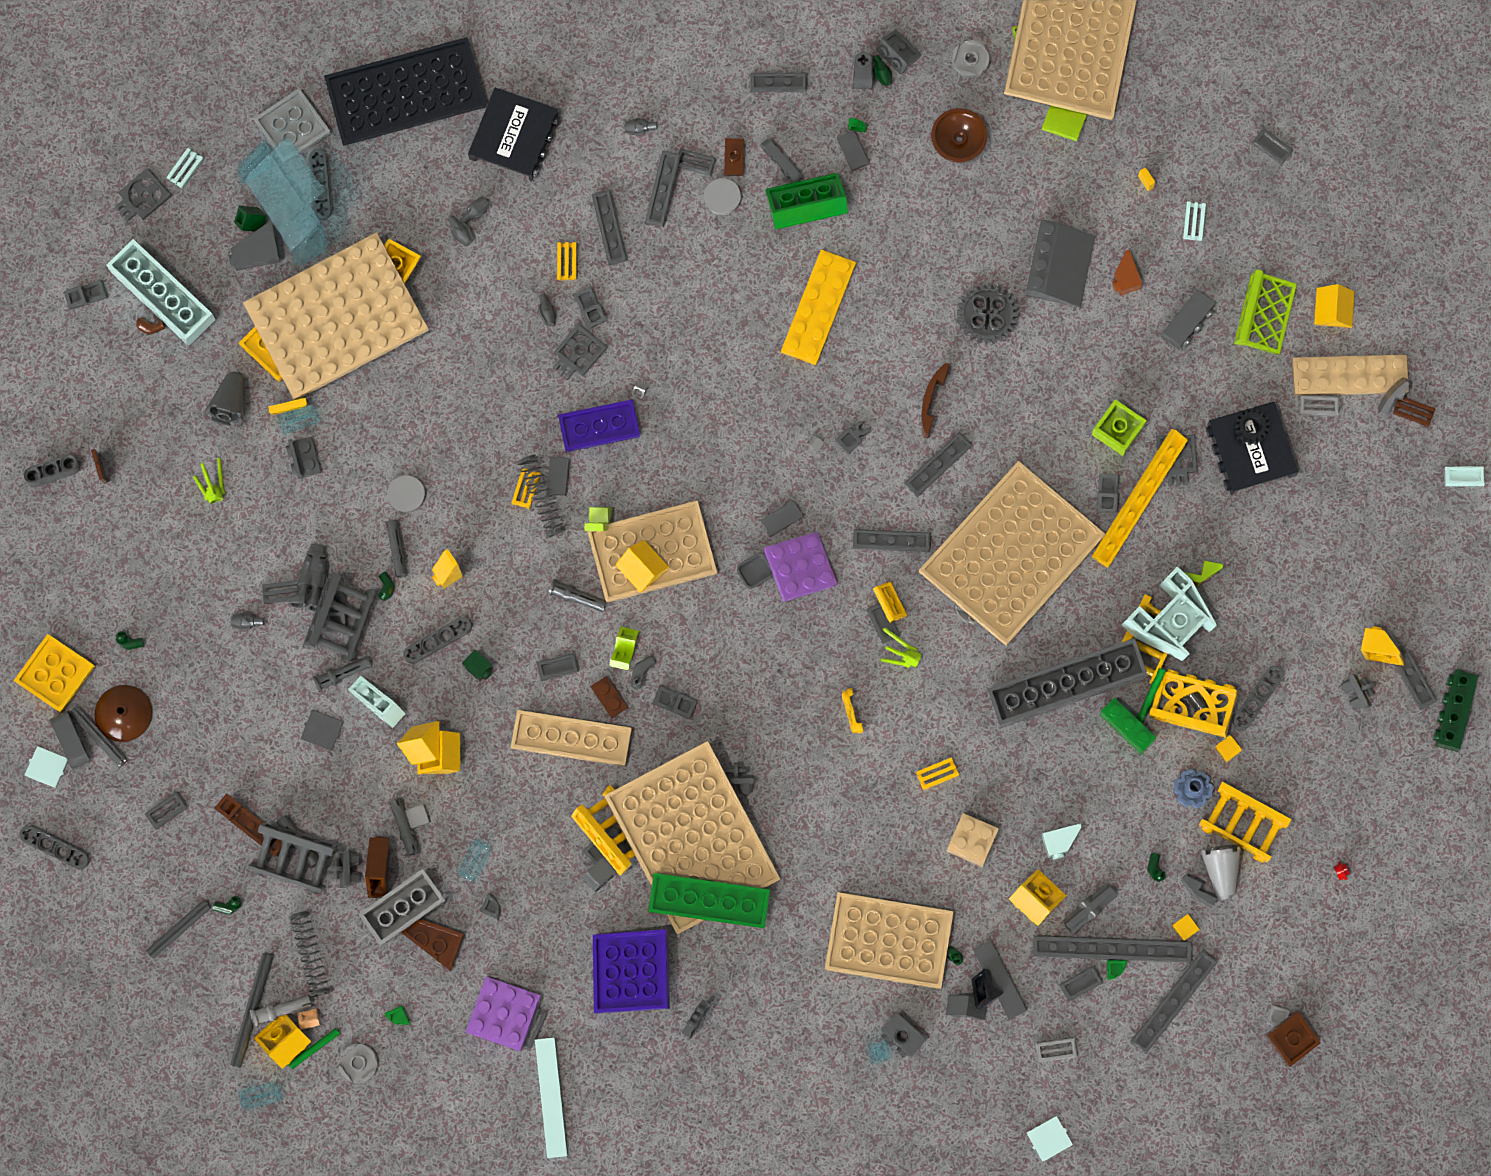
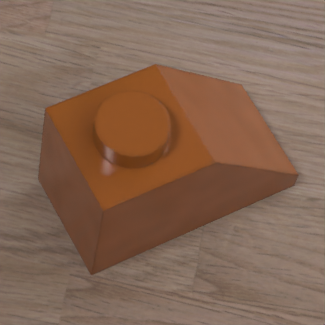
M1130 250L1125 251L1115 272L1114 281H1112L1114 291H1118L1120 296L1139 290L1142 287V281Z

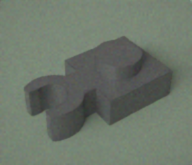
M862 421L856 423L853 431L849 427L835 439V442L848 455L862 443L859 437L866 436L869 433V428L865 431L859 430V427L863 424Z

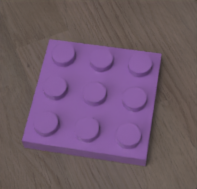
M818 532L767 546L763 549L783 602L837 585Z
M486 977L466 1033L521 1052L542 996Z

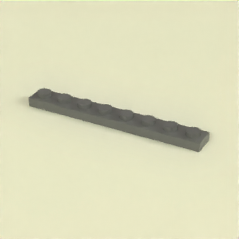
M1034 936L1033 957L1190 963L1191 942Z

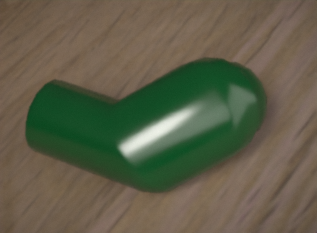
M124 631L116 634L117 643L126 650L144 647L143 638L131 639Z
M948 947L946 957L953 961L955 965H960L963 962V955L954 947Z

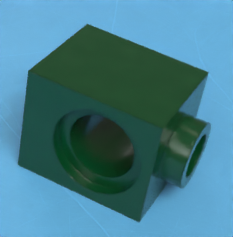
M476 650L462 662L463 667L478 681L482 679L487 680L493 673L491 671L493 669L492 664Z

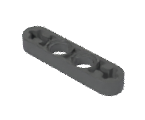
M315 149L309 154L314 213L318 219L327 220L332 212L327 158L323 150ZM317 154L323 157L320 159L321 167H317V162L313 159L316 158ZM317 172H323L325 174V177L322 180H316L314 178ZM320 189L326 191V196L323 198L316 196L317 191ZM316 202L324 203L325 210H328L324 213L325 215H321L318 212L321 210L320 203L316 204Z
M465 617L457 618L411 644L403 652L404 659L410 664H415L462 638L471 631L470 621ZM460 622L463 624L467 623L465 631L462 629L456 631L457 636L454 635L453 630L450 628L454 626V629H457ZM449 631L451 638L448 641H443L441 639L442 632ZM431 640L434 642L435 645L432 650L424 648L426 641ZM418 645H420L421 650L425 653L423 655H421V652L416 653L415 659H412L411 657L407 658V656H409L410 650H412L413 652L419 650L417 647Z
M1271 666L1267 669L1233 719V725L1237 730L1243 731L1250 726L1283 678V671L1280 667ZM1270 671H1277L1279 679L1274 678L1271 684L1263 681L1264 678L1267 681L1271 677ZM1266 686L1269 693L1262 696L1259 694L1258 688ZM1248 702H1256L1258 709L1250 711L1247 707ZM1244 709V711L1247 714H1249L1245 720V723H1247V725L1242 724L1241 726H1239V721L1237 720V718L1241 719L1244 716L1245 713L1242 712V710Z
M25 826L20 830V839L24 843L76 869L82 870L88 866L89 858L84 852L32 826ZM32 830L31 833L34 836L38 837V834H41V836H39L36 842L32 838L25 840L26 836L24 833ZM45 838L51 840V846L47 849L41 847V841ZM61 847H66L68 849L67 856L59 857L58 850ZM72 851H75L73 855L78 858H80L82 855V859L85 862L83 864L80 863L77 866V861H75L72 858L70 859Z

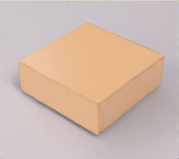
M317 1008L298 1013L300 1030L320 1025Z

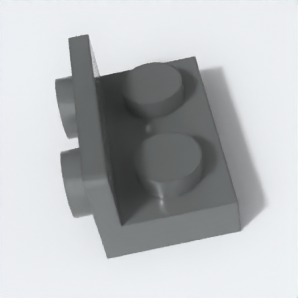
M896 29L883 37L876 48V51L900 75L921 56Z
M312 437L296 441L289 439V446H286L288 456L293 458L294 463L291 464L293 475L297 474L298 478L302 479L321 474Z

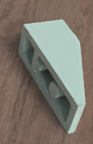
M362 676L348 689L392 728L405 715L395 702Z

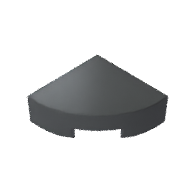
M487 895L480 912L499 919L500 908L492 895Z

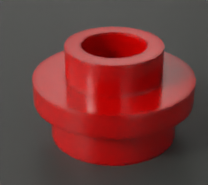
M1340 861L1338 865L1334 866L1339 880H1348L1347 875H1350L1346 864L1342 865Z

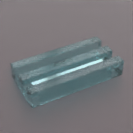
M314 404L277 416L284 435L320 423ZM312 410L311 413L283 422V420ZM314 417L313 420L307 421L305 423L287 429L285 428V426Z
M474 839L457 875L475 883L492 847ZM476 845H478L480 847L465 874L463 873V870L466 864L468 863ZM484 848L486 849V851L478 867L476 868L473 876L471 877L470 874Z
M277 1081L238 1091L243 1111L282 1101ZM274 1087V1091L244 1098V1094ZM276 1095V1098L250 1105L245 1104L248 1101Z

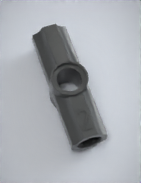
M1106 883L1091 897L1088 896L1077 906V909L1066 917L1062 923L1072 934L1076 933L1088 921H1092L1096 915H1099L1103 911L1102 909L1117 897L1115 891Z

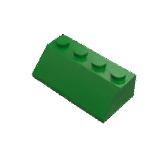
M838 172L765 189L775 230L848 213L846 195Z

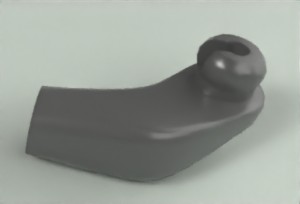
M651 656L636 663L630 681L632 688L640 689L643 686L645 672L656 664Z

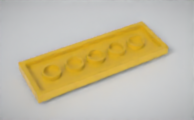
M820 250L781 353L814 365L817 364L855 268V261Z

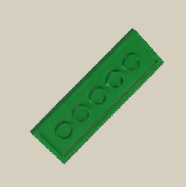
M653 873L648 912L765 928L770 890Z

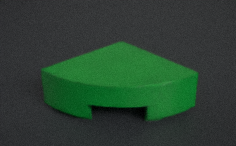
M849 117L848 129L865 133L867 132V124L861 120Z
M1107 960V980L1119 977L1126 968L1127 960Z
M403 1006L384 1013L386 1018L396 1025L410 1024Z

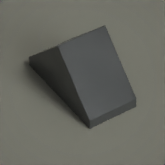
M948 995L946 1015L985 1020L987 1006L977 1010L974 997Z

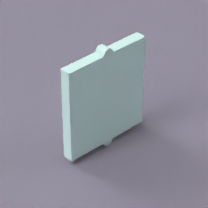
M37 746L32 759H29L30 764L25 776L56 788L61 775H64L63 770L68 760L63 756Z
M1057 1116L1027 1132L1033 1144V1149H1036L1042 1162L1073 1145L1066 1134L1067 1130L1063 1128Z

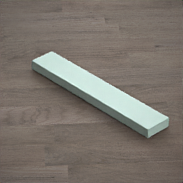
M555 1038L535 1040L547 1158L567 1156Z

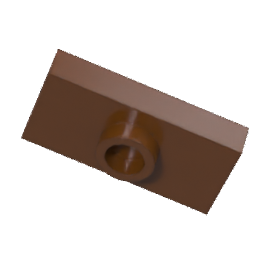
M725 138L724 176H743L744 139Z

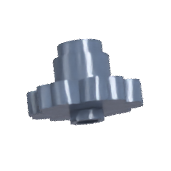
M1193 769L1182 772L1180 778L1174 782L1173 792L1178 795L1177 801L1184 807L1191 805L1194 809L1205 806L1207 800L1213 795L1214 787L1209 783L1210 777L1203 771L1196 773ZM1191 786L1196 787L1197 791H1196V792L1192 791V790L1190 789V787H1191Z

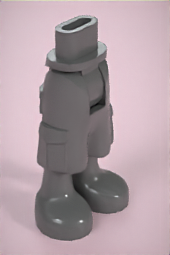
M318 544L310 545V550L306 553L302 569L299 571L296 581L300 588L296 595L290 597L288 602L290 606L304 608L306 606L308 587H310L312 591L307 608L310 611L316 610L320 599V591L323 590L326 581L325 559L327 555L324 554L325 546Z

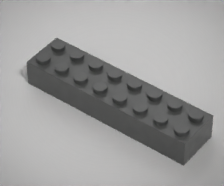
M1133 638L988 688V692L1000 727L1003 728L1146 679L1148 674L1136 640Z

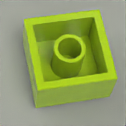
M1115 399L1093 429L1092 436L1124 456L1145 427L1147 420Z

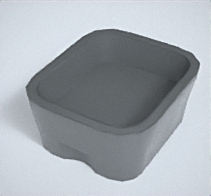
M757 553L737 566L738 575L745 586L750 589L755 588L773 576L766 555L763 553Z

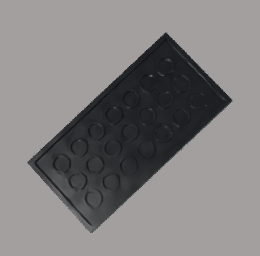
M468 37L324 75L343 146L487 107Z

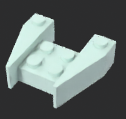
M1176 567L1159 585L1173 598L1172 601L1154 619L1139 606L1122 626L1136 639L1183 661L1190 654L1183 647L1186 641L1201 626L1210 632L1217 624L1192 580L1180 568Z

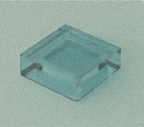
M886 1041L866 1045L871 1065L890 1061Z

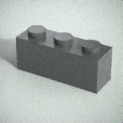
M1196 290L1163 331L1161 337L1178 350L1182 346L1186 348L1192 340L1190 336L1193 332L1197 334L1203 327L1201 322L1205 318L1209 319L1214 313L1213 307L1215 302L1199 290Z

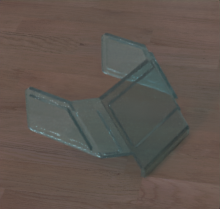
M289 137L283 139L274 149L264 141L238 165L236 171L242 186L248 185L281 234L291 252L294 264L296 266L299 264L303 265L324 252L326 247H328L322 225L311 207V204L321 194L325 193V190Z

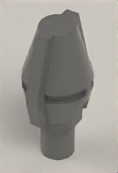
M636 118L625 122L624 125L625 133L632 135H642L650 129L658 128L657 122H648L645 118Z
M482 196L470 203L466 214L460 218L461 222L466 224L470 219L473 220L481 216L488 207L489 202Z
M453 215L447 219L453 230L451 233L455 240L464 246H467L474 240L471 229L467 224L457 221Z
M546 294L539 295L540 305L538 306V313L544 325L554 326L556 319L555 311L550 302L547 301Z
M250 612L235 614L231 618V626L244 631L250 630L256 625L265 624V618H257Z

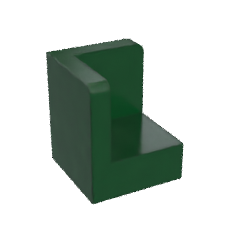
M239 205L234 223L241 231L255 232L264 225L266 215L258 207Z

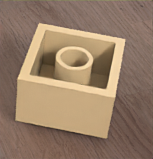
M963 813L947 848V852L983 867L999 828Z

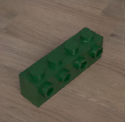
M1456 669L1452 674L1448 675L1446 685L1449 686L1448 693L1444 692L1442 703L1445 704L1444 710L1439 712L1437 722H1440L1439 730L1435 729L1433 735L1436 747L1455 752L1461 749L1478 675Z

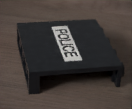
M495 87L468 152L469 159L475 162L477 159L490 162L527 175L529 180L532 181L533 177H537L539 174L540 166L538 165L540 160H544L547 150L545 147L547 143L552 141L553 127L558 126L560 120L558 109Z
M1275 401L1253 407V410L1259 409L1260 413L1263 411L1265 413L1264 416H1268V422H1270V430L1266 438L1261 443L1258 442L1257 445H1254V443L1248 445L1247 442L1245 444L1242 443V440H1238V435L1234 433L1235 421L1244 410L1211 419L1207 424L1208 438L1212 437L1214 443L1211 445L1214 456L1218 455L1220 461L1217 462L1219 472L1224 473L1226 479L1223 480L1225 490L1230 491L1231 495H1234L1235 491L1286 476L1292 478L1298 474V469ZM1249 420L1245 423V429L1249 433H1256L1259 431V424L1254 420Z

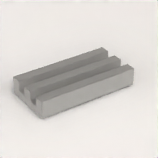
M1301 395L1300 415L1338 417L1339 397ZM1305 401H1328L1335 403L1334 405L1305 404ZM1304 408L1334 409V411L1304 410Z
M1075 1038L1035 1043L1038 1063L1078 1057ZM1071 1042V1046L1069 1047L1055 1048L1042 1051L1040 1049V1047ZM1070 1050L1073 1052V1054L1042 1058L1043 1054Z

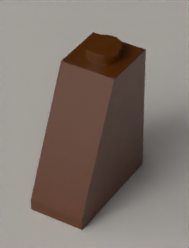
M370 837L365 872L368 898H382L388 893L389 838Z

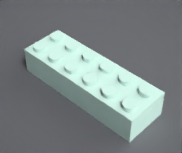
M134 239L106 265L120 282L188 346L215 321L213 314Z

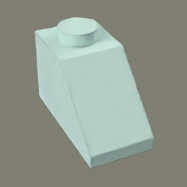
M1081 824L1043 833L1042 839L1047 857H1052L1053 860L1064 858V854L1068 852L1079 833Z

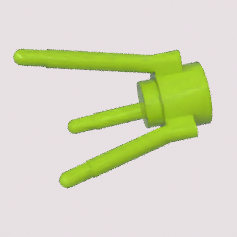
M217 458L219 488L217 485H212L203 462L200 465L208 485L206 490L197 476H193L204 495L205 501L208 500L209 504L223 500V495L226 494L223 487L221 458Z
M883 628L884 632L907 649L902 652L886 646V650L902 656L903 661L881 658L880 660L907 668L910 666L916 667L921 658V653L916 652L917 648L909 645L887 628Z

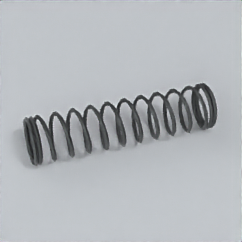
M533 454L518 460L517 465H525L520 469V472H528L523 476V479H531L526 483V486H534L529 490V493H537L531 498V500H540L534 505V507H543L537 512V514H546L540 519V521H549L546 524H544L543 528H552L546 532L547 537H552L555 535V533H562L566 529L565 527L557 528L563 525L564 523L545 527L547 524L560 518L561 516L542 520L544 517L557 511L558 509L539 513L540 511L554 504L555 502L536 506L537 504L551 497L552 495L533 499L540 493L549 489L545 488L542 490L530 492L537 486L546 482L542 481L539 483L527 485L534 479L543 475L542 473L536 476L525 478V476L540 468L539 466L533 469L522 471V469H524L525 467L538 461L536 459V455Z
M303 911L289 916V920L291 921L290 924L297 925L292 929V931L300 932L297 935H295L294 939L301 940L296 944L297 947H304L301 950H299L298 953L300 955H305L300 959L301 962H308L305 965H303L302 968L304 970H309L304 974L305 977H312L309 980H307L306 984L313 985L308 990L309 992H311L309 994L310 997L313 998L318 997V994L323 992L324 994H328L330 992V988L310 990L320 984L327 983L328 981H322L318 984L308 983L312 979L323 976L326 973H322L317 976L306 975L309 972L322 968L324 966L322 965L316 968H304L306 965L313 963L315 961H319L322 958H318L312 961L302 960L309 955L320 952L318 950L312 953H300L302 950L318 944L314 943L308 946L298 945L305 940L316 937L314 935L308 938H296L298 935L314 929L310 928L304 931L294 930L301 925L312 922L310 920L304 923H292L293 921L298 920L301 917L306 918L310 915L309 911Z

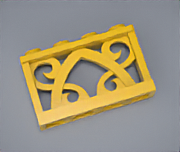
M1168 669L1155 695L1149 714L1150 717L1226 738L1238 697V691L1235 690V687L1228 684L1223 686L1216 685L1215 681L1209 679L1200 681L1197 680L1196 676L1186 674V677L1178 675L1179 672ZM1171 681L1178 683V688L1173 689L1171 687L1172 692L1175 694L1173 697L1165 690L1166 684ZM1184 684L1191 685L1189 687L1184 688ZM1206 689H1207V690H1210V691H1214V692H1212L1211 696H1210L1209 693L1206 691ZM1199 692L1209 708L1198 710L1190 718L1188 717L1187 707L1180 700L1189 694ZM1163 694L1169 701L1160 710L1158 708ZM1219 694H1224L1228 697V704L1222 708L1215 707V705L1223 702V700H1217ZM1176 703L1183 708L1180 714L1175 713V709L1179 708L1175 706ZM1226 711L1223 725H1218L1217 712ZM1210 712L1211 715L1205 714L1207 716L1206 720L1200 719L1202 713Z

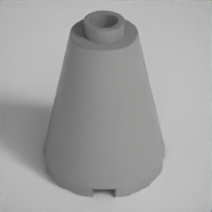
M1231 846L1209 848V852H1205V849L1201 850L1215 895L1220 896L1221 900L1231 899V895H1234L1236 892L1240 846H1236V850H1233Z

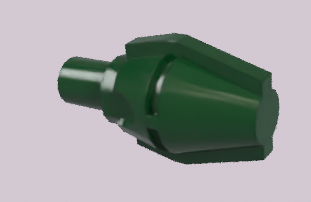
M875 55L873 57L875 67L873 68L874 75L881 85L888 86L893 83L892 72L882 62L880 55Z

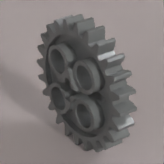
M990 283L987 288H984L983 284H981L979 290L975 286L973 287V293L968 290L966 293L968 297L962 296L961 300L964 303L958 304V307L961 309L957 310V314L961 316L958 317L957 322H963L960 325V329L966 328L964 335L970 333V340L977 337V343L984 339L985 345H987L988 340H991L992 344H994L996 338L1002 342V335L1008 338V331L1013 332L1014 328L1011 325L1017 324V321L1014 319L1018 318V313L1014 312L1018 310V306H1012L1015 303V299L1009 300L1011 293L1005 295V288L998 291V285L991 289ZM987 298L990 299L988 330L985 329ZM976 301L982 302V303H983V307H980V308L976 307V306L974 305V302H976ZM996 302L1001 303L1002 308L996 309L993 307V304ZM979 319L983 324L976 326L973 324V320ZM997 320L1001 322L1002 325L999 327H995L992 325V322Z

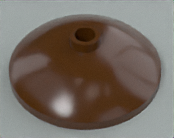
M964 108L950 109L942 113L934 122L931 132L932 144L937 153L944 159L956 163L968 162L979 156L986 146L988 137L987 128L982 118L975 112ZM961 137L962 141L957 142L955 139Z
M119 685L112 687L102 694L96 704L95 722L107 738L117 742L132 741L140 737L151 723L152 706L150 700L144 692L134 686ZM120 708H124L123 714H118Z

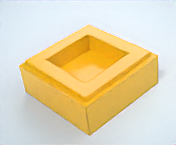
M1143 168L1139 171L1138 177L1147 191H1150L1154 188L1155 180L1147 168Z
M1231 735L1214 747L1226 763L1242 751Z
M1189 914L1172 925L1183 942L1200 930Z

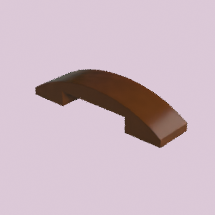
M945 363L937 370L924 394L921 411V426L924 438L929 437L934 416L927 414L936 384L944 386L949 363Z
M226 793L214 809L262 847L264 837L263 834L258 833V829L263 822ZM276 838L271 840L268 852L274 857L281 850V840Z

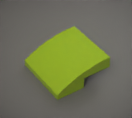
M1050 105L1042 130L1077 142L1087 114Z

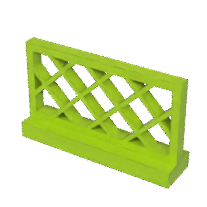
M1258 269L1253 271L1250 276L1234 344L1246 345L1279 355L1297 284L1263 274V271ZM1263 280L1270 281L1274 288L1266 292L1262 285ZM1283 285L1291 287L1290 294L1285 297L1279 289ZM1274 290L1280 297V300L1275 303L1268 296V293ZM1263 296L1269 303V306L1264 309L1258 303L1259 298ZM1282 301L1286 311L1279 314L1274 305ZM1271 307L1276 317L1268 320L1263 311ZM1260 314L1265 323L1257 327L1254 317ZM1276 319L1282 325L1281 330L1277 332L1274 331L1270 324ZM1267 325L1272 334L1266 338L1263 337L1259 330ZM1256 331L1261 340L1257 343L1249 341L1250 334ZM1274 337L1277 341L1276 349L1269 347L1266 340Z

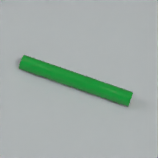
M1159 668L1137 716L1141 723L1145 720L1165 675V669Z
M336 1028L294 1058L288 1065L293 1070L340 1035L339 1031Z

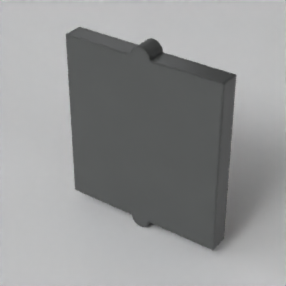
M312 710L308 721L304 723L305 728L300 739L332 751L336 739L340 737L339 732L344 721Z

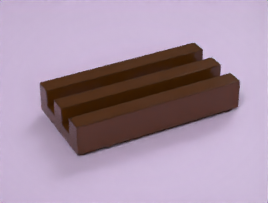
M1403 397V400H1397L1393 414L1429 427L1435 408ZM1403 402V403L1412 405V406H1414V407L1423 409V410H1425V411H1428V412H1430V413L1428 414V413H1425V412H1423V411L1414 409V408H1412V407H1409V406H1406V405H1403V404H1400V403ZM1400 408V409L1406 410V411H1408V412H1411V413L1420 415V416H1422V417H1425V418H1427V421H1426V420H1423V419H1420V418H1418V417L1409 415V414H1407V413L1398 411V409Z

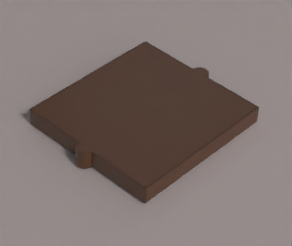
M92 449L91 452L99 480L106 484L108 481L100 453Z

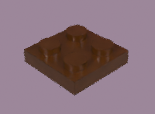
M1295 1011L1266 1034L1289 1067L1321 1043L1298 1011Z

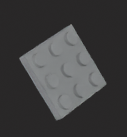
M299 88L253 118L255 124L284 164L331 134L326 124Z

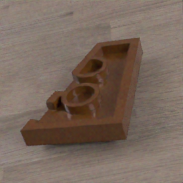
M422 919L417 920L402 931L403 935L449 971L452 970L464 937L463 933Z

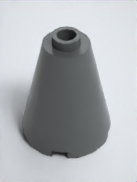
M231 372L226 374L208 404L205 414L206 416L209 414L213 422L231 426L230 422L237 423V426L242 423L245 379L240 373Z

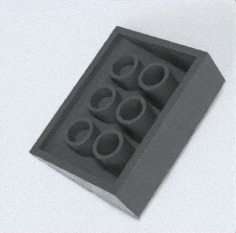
M1041 219L1025 296L1081 307L1095 236L1061 223Z

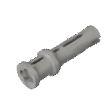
M308 995L275 1006L268 1004L266 1007L255 1011L251 1009L250 1015L253 1025L256 1027L259 1023L269 1020L273 1022L276 1017L311 1008V1004H309L310 1000Z

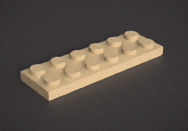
M1407 355L1292 358L1294 396L1387 393L1401 378L1408 379Z
M517 710L511 749L625 767L632 728Z

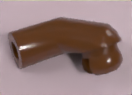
M141 317L136 321L137 328L148 335L165 329L162 320L152 324Z

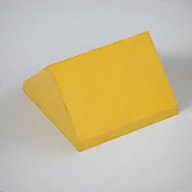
M388 238L384 247L405 284L421 256Z
M1339 284L1317 288L1314 325L1352 328L1354 291Z
M645 540L629 547L616 563V567L640 593L670 568Z
M439 721L412 726L398 741L397 745L412 765L439 760Z

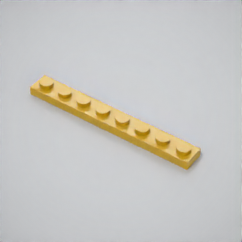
M1170 430L1091 556L1104 567L1108 568L1188 441L1177 430Z

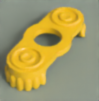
M852 688L846 689L842 692V699L851 731L853 733H863L862 723L856 722L850 701V696L854 694Z

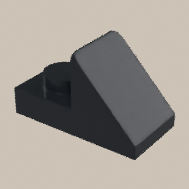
M983 969L971 979L977 1010H981L1003 994L1002 991L993 987L991 972L987 969Z

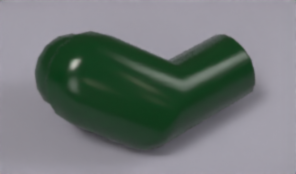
M383 572L378 576L383 583L379 597L381 600L386 601L392 597L395 585L387 572Z
M1151 853L1147 871L1153 880L1157 882L1163 881L1166 878V873L1162 872L1158 866L1160 855Z
M233 896L226 904L215 901L213 911L230 915L241 907V899L238 896Z

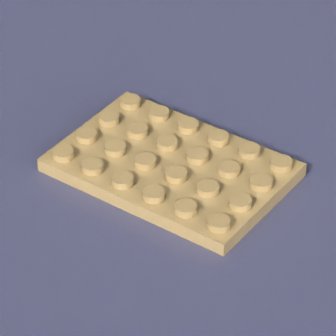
M698 500L610 523L608 531H587L606 603L717 574ZM645 540L670 568L640 593L616 567V563L629 547Z
M837 892L825 970L941 989L953 911Z

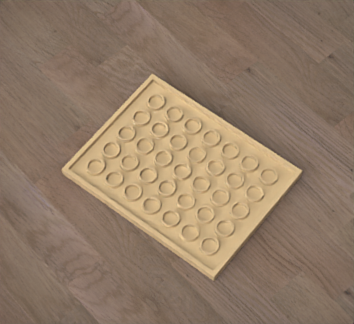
M1023 0L1004 94L1112 120L1136 0Z
M377 232L243 302L294 400L306 396L429 331Z
M1018 461L919 569V573L1007 646L1105 536V533Z
M708 741L604 795L651 886L653 873L762 889L780 880ZM667 915L676 934L703 921L701 919Z

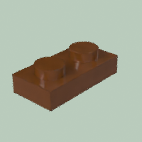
M607 676L590 686L611 719L628 709Z

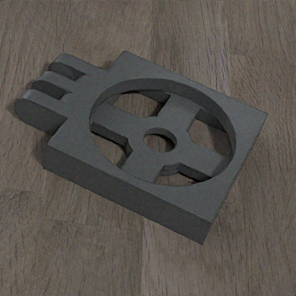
M145 169L118 192L123 200L115 206V209L117 211L121 210L119 214L122 217L129 213L124 218L127 222L136 214L144 220L172 196L150 171ZM142 179H149L154 183L148 188H144L139 182ZM131 188L138 192V196L133 201L129 200ZM160 189V199L156 202L153 198V193ZM148 192L149 196L147 198H143L142 193ZM142 202H147L151 206L148 209H139L137 207Z
M577 324L554 351V354L560 359L554 365L553 370L557 371L562 366L558 374L562 376L567 370L568 373L564 377L566 380L575 371L584 376L607 347ZM578 335L587 336L582 342L578 343L572 339V337ZM592 342L597 347L595 356L588 352V347ZM566 344L573 349V353L569 358H566L564 355ZM583 347L584 352L579 354L577 348ZM582 357L589 362L586 366L574 364L578 358Z
M1195 434L1183 435L1188 440L1186 443L1189 444L1191 449H1182L1180 456L1176 458L1173 468H1170L1167 473L1168 486L1173 485L1172 479H1176V486H1180V478H1183V485L1188 486L1187 473L1197 472ZM1167 435L1156 436L1157 451ZM1182 458H1192L1189 466L1181 468Z
M702 999L683 1029L682 1036L687 1040H690L709 1010L710 1004Z

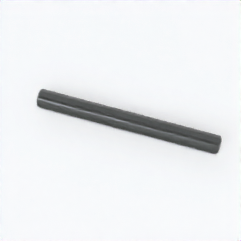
M262 953L230 1062V1065L240 1068L253 1027L250 1010L253 1009L255 1011L258 1009L273 958L271 954Z

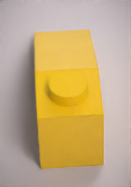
M446 549L432 569L434 574L432 579L437 586L441 585L443 589L463 577L456 560L450 551Z

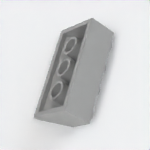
M422 869L360 912L359 916L379 945L382 946L439 906L445 899L424 869Z

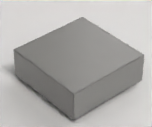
M423 804L405 810L411 830L430 823Z
M1271 1005L1266 1024L1276 1027L1289 1017L1291 1010Z

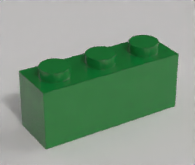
M1115 697L1099 714L1141 755L1157 738Z

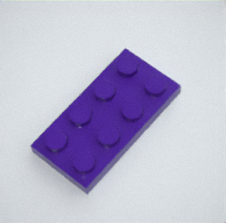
M632 399L558 415L566 452L640 437Z

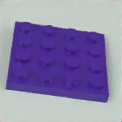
M668 930L593 935L594 1013L670 1009Z

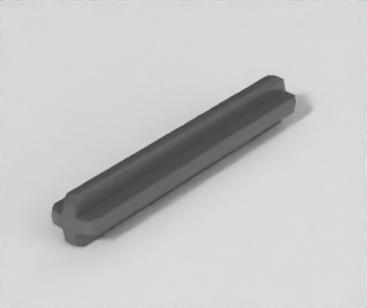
M76 706L70 712L71 716L118 767L123 766L127 759L80 707Z
M204 900L200 902L146 950L147 954L151 958H155L210 910V905Z

